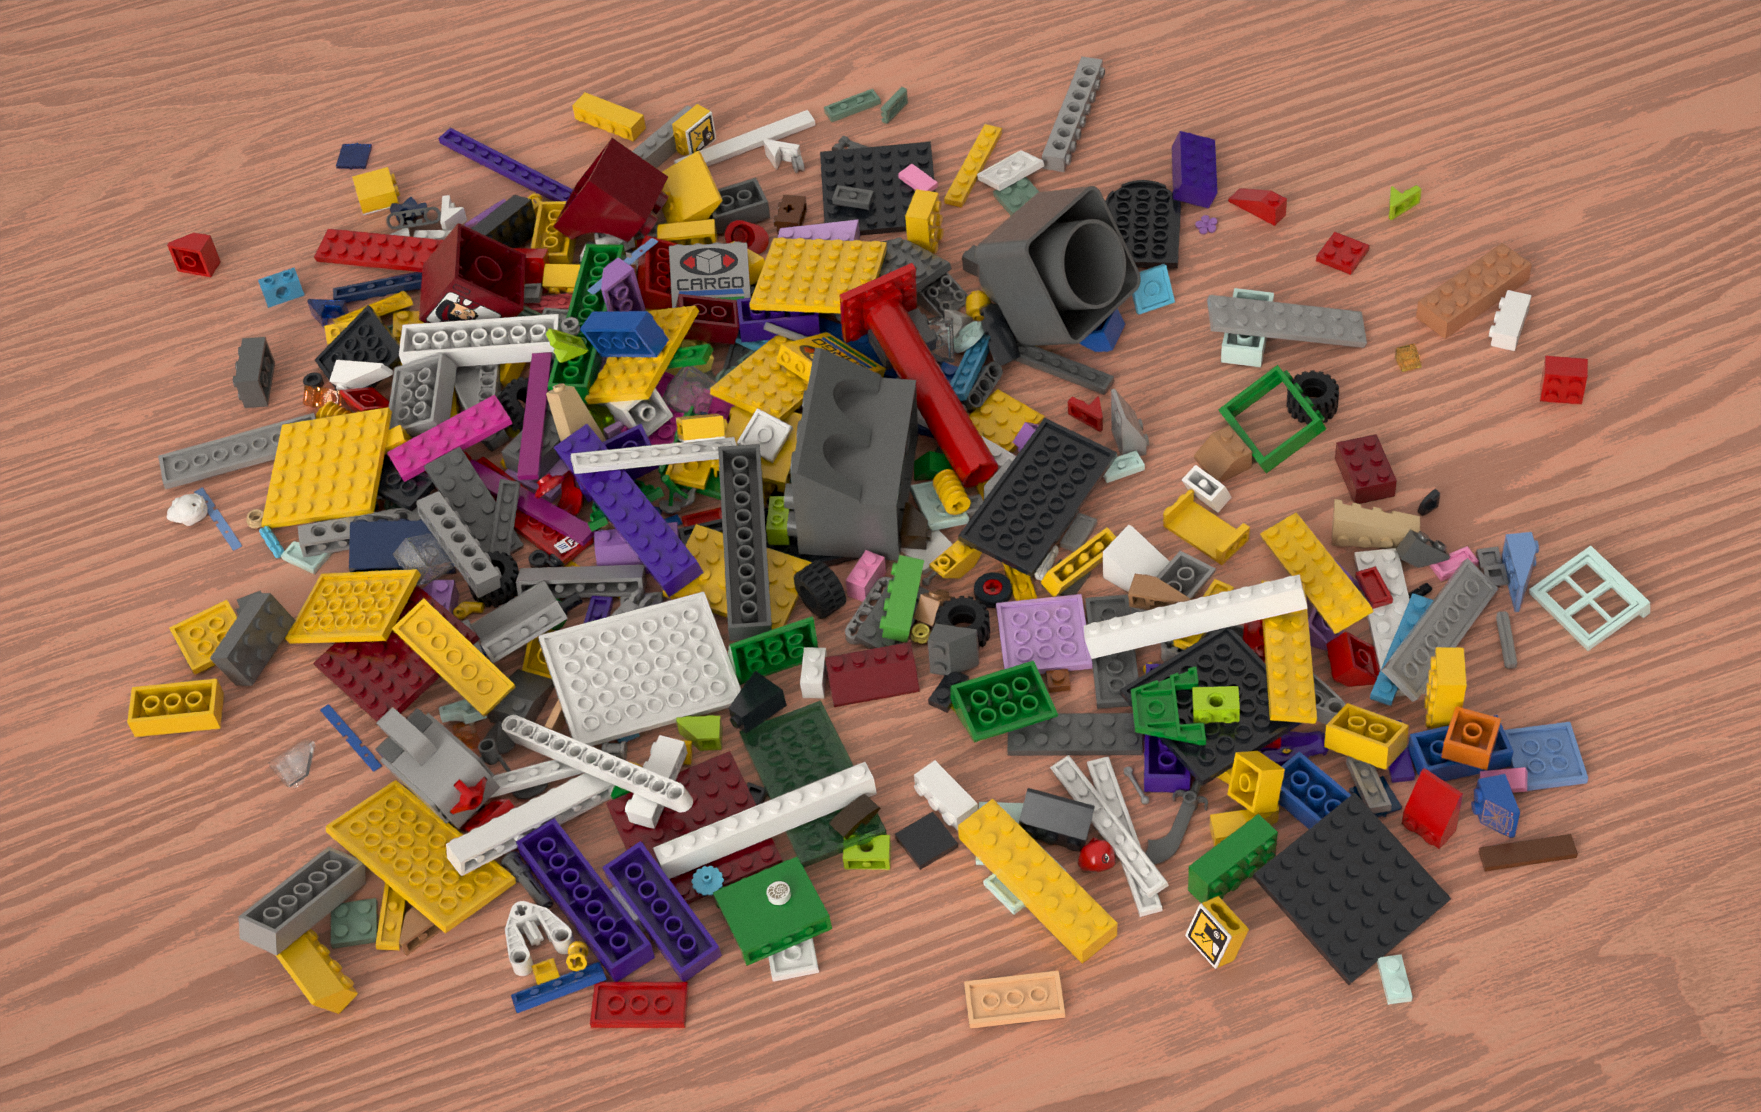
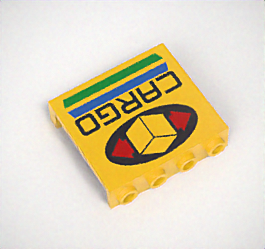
M828 332L781 344L776 361L807 382H809L815 348L827 350L880 374L882 378L886 368Z

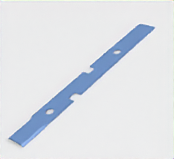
M651 238L631 254V258L627 257L623 261L631 265L658 241ZM602 278L587 291L593 295L601 289Z
M202 487L194 491L195 494L203 496V499L208 501L206 503L208 514L214 522L218 521L216 526L234 551L242 547L219 510L213 509L215 504Z

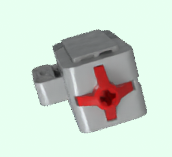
M392 707L376 722L388 735L375 749L382 756L380 761L407 789L446 824L450 821L459 829L500 788L493 779L495 775L485 763L429 713L425 715L416 708L405 718Z

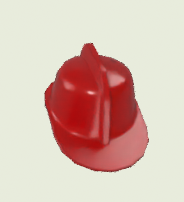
M736 220L731 222L725 230V241L727 244L733 241L747 243V249L756 254L765 251L769 244L767 232L756 224Z

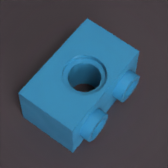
M295 268L258 279L268 308L305 296Z

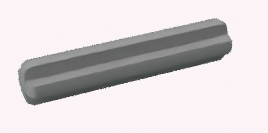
M1506 611L1498 612L1496 621L1504 665L1507 669H1514L1517 667V657L1509 614Z

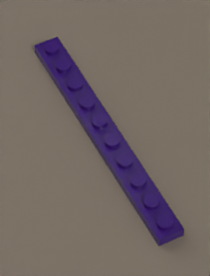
M451 127L438 138L440 144L554 202L567 201L573 190Z

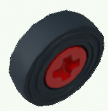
M995 572L986 573L975 582V598L980 600L981 604H985L987 608H996V603L1008 602L1011 598L1012 586L1010 580L1003 574ZM994 587V588H995V592H991L990 589H992V588Z

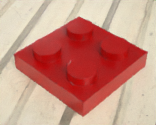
M1334 231L1316 255V261L1351 275L1368 253L1370 245Z

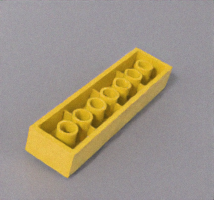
M991 799L958 825L959 839L1082 964L1117 936L1118 923L994 799Z

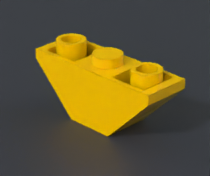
M957 540L933 560L929 567L943 578L960 579L975 567L982 552Z

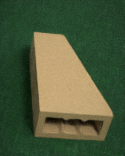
M558 384L553 387V390L546 393L560 442L585 424L590 426L602 442L606 441L574 386Z

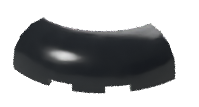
M990 303L980 306V315H984V319L981 321L986 336H990L988 345L994 361L1002 366L1019 358L1021 355L1013 333L999 305Z

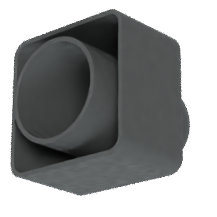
M1095 186L1037 193L981 241L975 249L979 283L989 299L999 305L1015 339L1023 346L1080 343L1136 292L1141 282L1136 264L1100 190Z

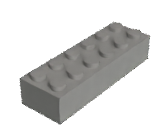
M327 847L238 916L240 939L274 955H278L366 884L365 865L353 856L332 847Z

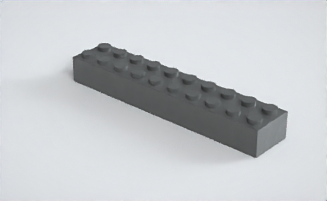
M760 444L718 447L729 641L744 640L772 630Z

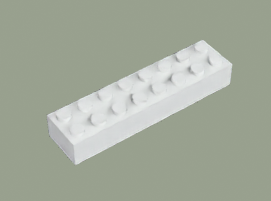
M559 314L402 325L399 357L402 365L443 353L457 367L531 362L532 353L552 352L553 360H555L554 348L550 345L546 332L549 328L561 332L563 329L561 328Z

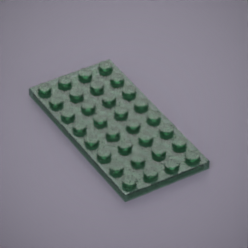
M821 700L767 720L748 733H744L742 730L739 731L740 738L770 800L854 766ZM844 808L787 830L785 833L796 857H798L803 868L843 853L844 849L855 845L861 846L873 840L872 838L887 835L878 813L867 825L862 823L852 835L856 836L845 840L829 824Z

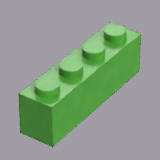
M899 555L898 563L893 562L891 575H895L894 581L889 580L887 593H891V596L885 599L883 608L884 611H887V615L881 617L879 627L883 629L882 638L907 643L924 560Z

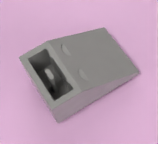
M947 272L917 292V304L942 321H945L944 310L958 311L965 305L968 294Z

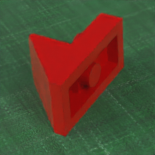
M1073 396L1068 400V415L1099 432L1103 430V415L1099 396L1089 405Z

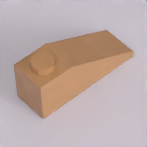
M1135 573L1128 592L1129 607L1145 610L1192 600L1159 578L1146 574Z

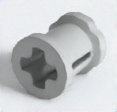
M605 742L602 744V751L626 761L627 742Z

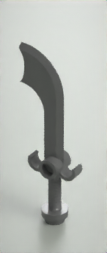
M1196 778L1190 791L1177 790L1173 793V802L1180 796L1183 797V802L1170 832L1161 839H1148V848L1145 854L1153 864L1164 862L1175 854L1192 814L1198 808L1199 803H1205L1204 809L1208 810L1207 798L1204 796L1197 797L1202 785Z

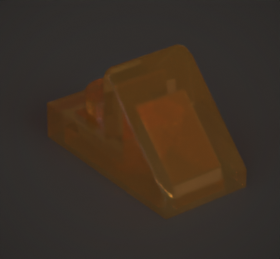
M312 385L304 386L303 405L315 408L322 407L327 402L332 401L341 406L342 396L340 395V390Z
M460 722L452 725L454 736L469 749L478 747L480 739L475 722L469 724Z

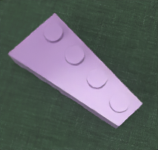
M850 220L780 228L778 238L859 240V221Z

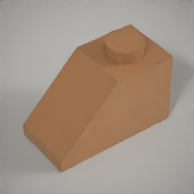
M413 906L405 914L399 940L404 954L408 956L442 930Z

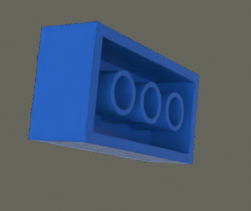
M648 311L592 312L580 328L601 357H658L669 341L663 329L658 326Z
M1501 723L1487 770L1441 758L1449 726L1413 733L1409 737L1408 750L1418 776L1425 768L1443 781L1480 774V771L1510 767L1514 752Z
M1300 751L1281 766L1285 771L1278 803L1308 829L1351 796L1349 792Z

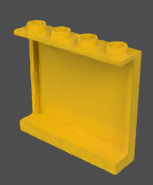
M732 406L729 413L730 421L727 423V431H724L725 438L734 437L737 445V441L754 414L737 406ZM795 412L783 420V422L791 425L793 430L774 462L771 463L761 458L762 481L776 484L777 491L785 493L786 484L791 479V456L796 448L798 421L802 418V414ZM714 459L711 463V468L714 469V477H718L719 459Z

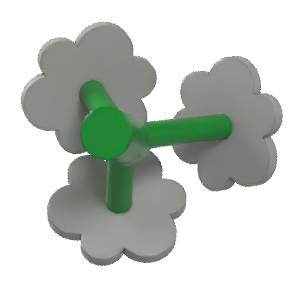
M669 475L662 477V481L669 489V499L659 502L660 510L673 514L681 511V507L690 506L694 502L696 488L686 490L675 485ZM673 497H674V498H678V497H679V499L682 500V502H680V501H674V500H673Z

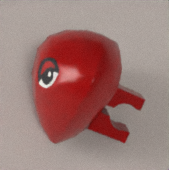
M1095 837L1082 848L1078 858L1080 869L1093 873L1107 871L1116 864V857L1111 844L1106 840H1097Z

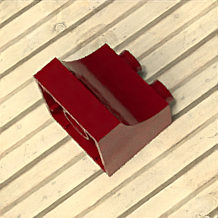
M611 138L576 183L553 228L571 240L587 233L609 234L627 243L630 242L637 232L646 236L658 219L653 213L657 214L669 197V195L662 191L668 176L614 138Z

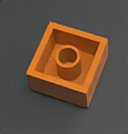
M1456 706L1446 734L1441 758L1487 770L1499 733L1501 718Z

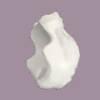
M195 493L175 498L172 501V506L167 511V519L172 522L183 523L186 526L199 522L208 513L205 499H203V496Z

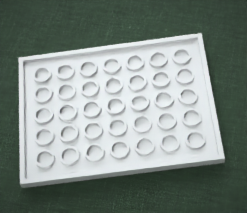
M704 592L539 635V642L571 737L589 746L676 723V717H698L727 709L741 691Z

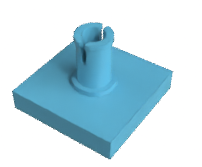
M1165 264L1139 272L1141 278L1140 286L1132 294L1137 314L1175 303Z

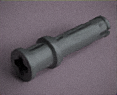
M517 851L507 854L501 862L502 866L511 872L516 882L521 883L537 905L550 909L553 905V900L549 898L531 875L529 865H525L522 862Z

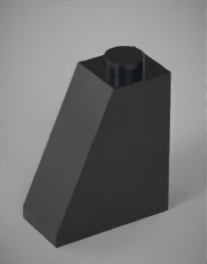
M755 671L729 706L730 722L733 727L748 733L787 706L783 690Z

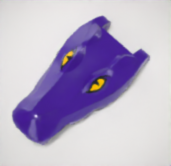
M1289 731L1281 736L1280 749L1264 747L1259 752L1282 766L1299 751L1309 758L1317 754L1325 756L1329 749L1324 747L1325 733L1322 731L1309 733Z

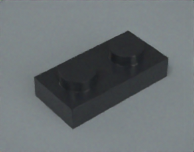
M952 672L949 675H945L929 697V705L948 713L953 706L950 700L951 686L968 681L969 676L960 672Z

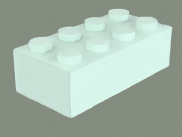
M1234 288L1233 297L1274 302V293ZM1224 333L1221 362L1261 367L1267 337Z

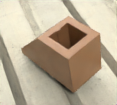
M942 589L921 594L913 619L934 626L936 623L935 615L938 613L939 606H943V602L946 600L951 601L950 598L952 596H949L948 591Z

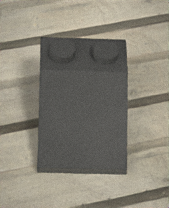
M517 669L508 678L515 684V688L487 714L491 723L496 724L498 721L502 723L510 715H517L535 723L554 689L552 679Z

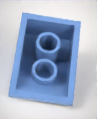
M1532 532L1506 534L1501 561L1502 564H1505L1509 582L1507 586L1514 612L1520 611L1533 567L1536 566L1535 555L1539 552L1538 541L1534 540Z

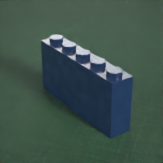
M379 519L374 522H368L367 520L350 522V572L417 569L421 575L456 574V566L422 519L418 521H410L408 519L388 521L386 519Z

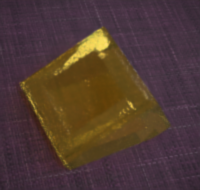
M1415 344L1396 348L1395 359L1402 372L1421 368Z

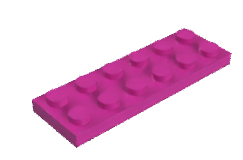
M493 395L390 450L387 454L403 481L406 482L424 472V465L458 447L463 451L513 423L497 397Z

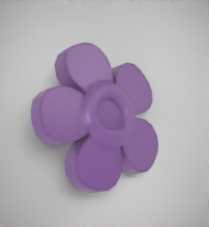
M1204 215L1201 217L1202 221H1197L1195 224L1199 232L1205 235L1208 231L1210 233L1215 232V225L1218 222L1216 218L1210 219L1208 215Z

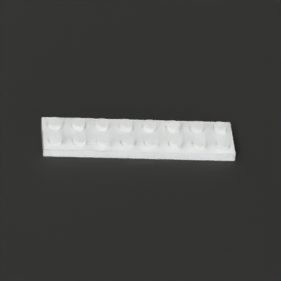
M1396 548L1354 553L1357 571L1376 566L1393 597L1392 604L1375 608L1373 613L1367 615L1380 670L1409 603L1401 561ZM1398 689L1396 696H1406L1400 689Z

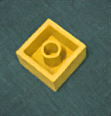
M1259 751L1236 752L1227 795L1252 813L1276 812L1285 769Z

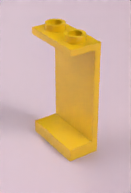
M1192 489L1180 495L1177 501L1172 506L1167 507L1163 513V527L1220 565L1228 561L1249 541L1250 527L1242 523L1235 529L1194 502V490Z

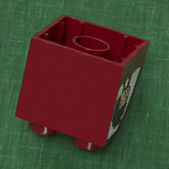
M458 223L423 264L419 320L424 323L517 317L524 309L526 255Z

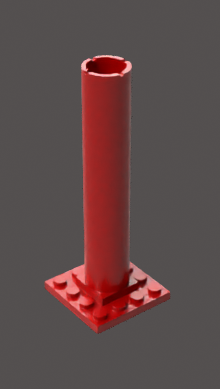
M913 263L840 294L842 337L846 343L856 341L861 336L868 334V330L871 329L899 378L916 380L917 409L963 487H976L979 483L983 484L992 478L998 471V463L907 313L917 309L916 268Z

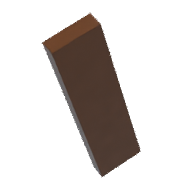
M1571 834L1480 847L1478 851L1485 872L1577 858L1578 855Z

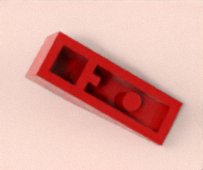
M1239 188L1228 199V202L1273 226L1286 216L1287 198L1271 190Z

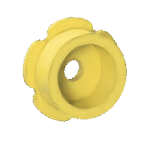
M925 624L915 625L911 631V639L920 644L926 643L931 634L929 627Z

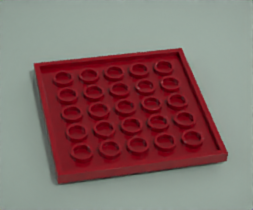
M417 584L399 619L395 623L396 625L424 598L472 645L480 640L475 632ZM393 630L386 641L335 642L313 663L320 672L376 722L392 707L401 714L440 677Z
M731 751L679 772L676 782L681 783L692 796L693 805L686 812H677L664 806L655 829L629 822L625 807L627 801L632 799L634 793L630 792L607 802V808L626 851L641 841L657 862L654 847L755 807V801ZM771 837L669 880L686 903L690 904L706 897L698 894L693 889L692 884L693 874L697 873V869H702L703 866L718 868L724 879L722 887H726L743 878L757 874L764 869H769L783 863Z

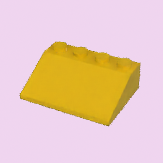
M700 151L691 154L662 171V173L668 176L662 189L664 193L669 195L662 207L668 224L707 220L723 201Z

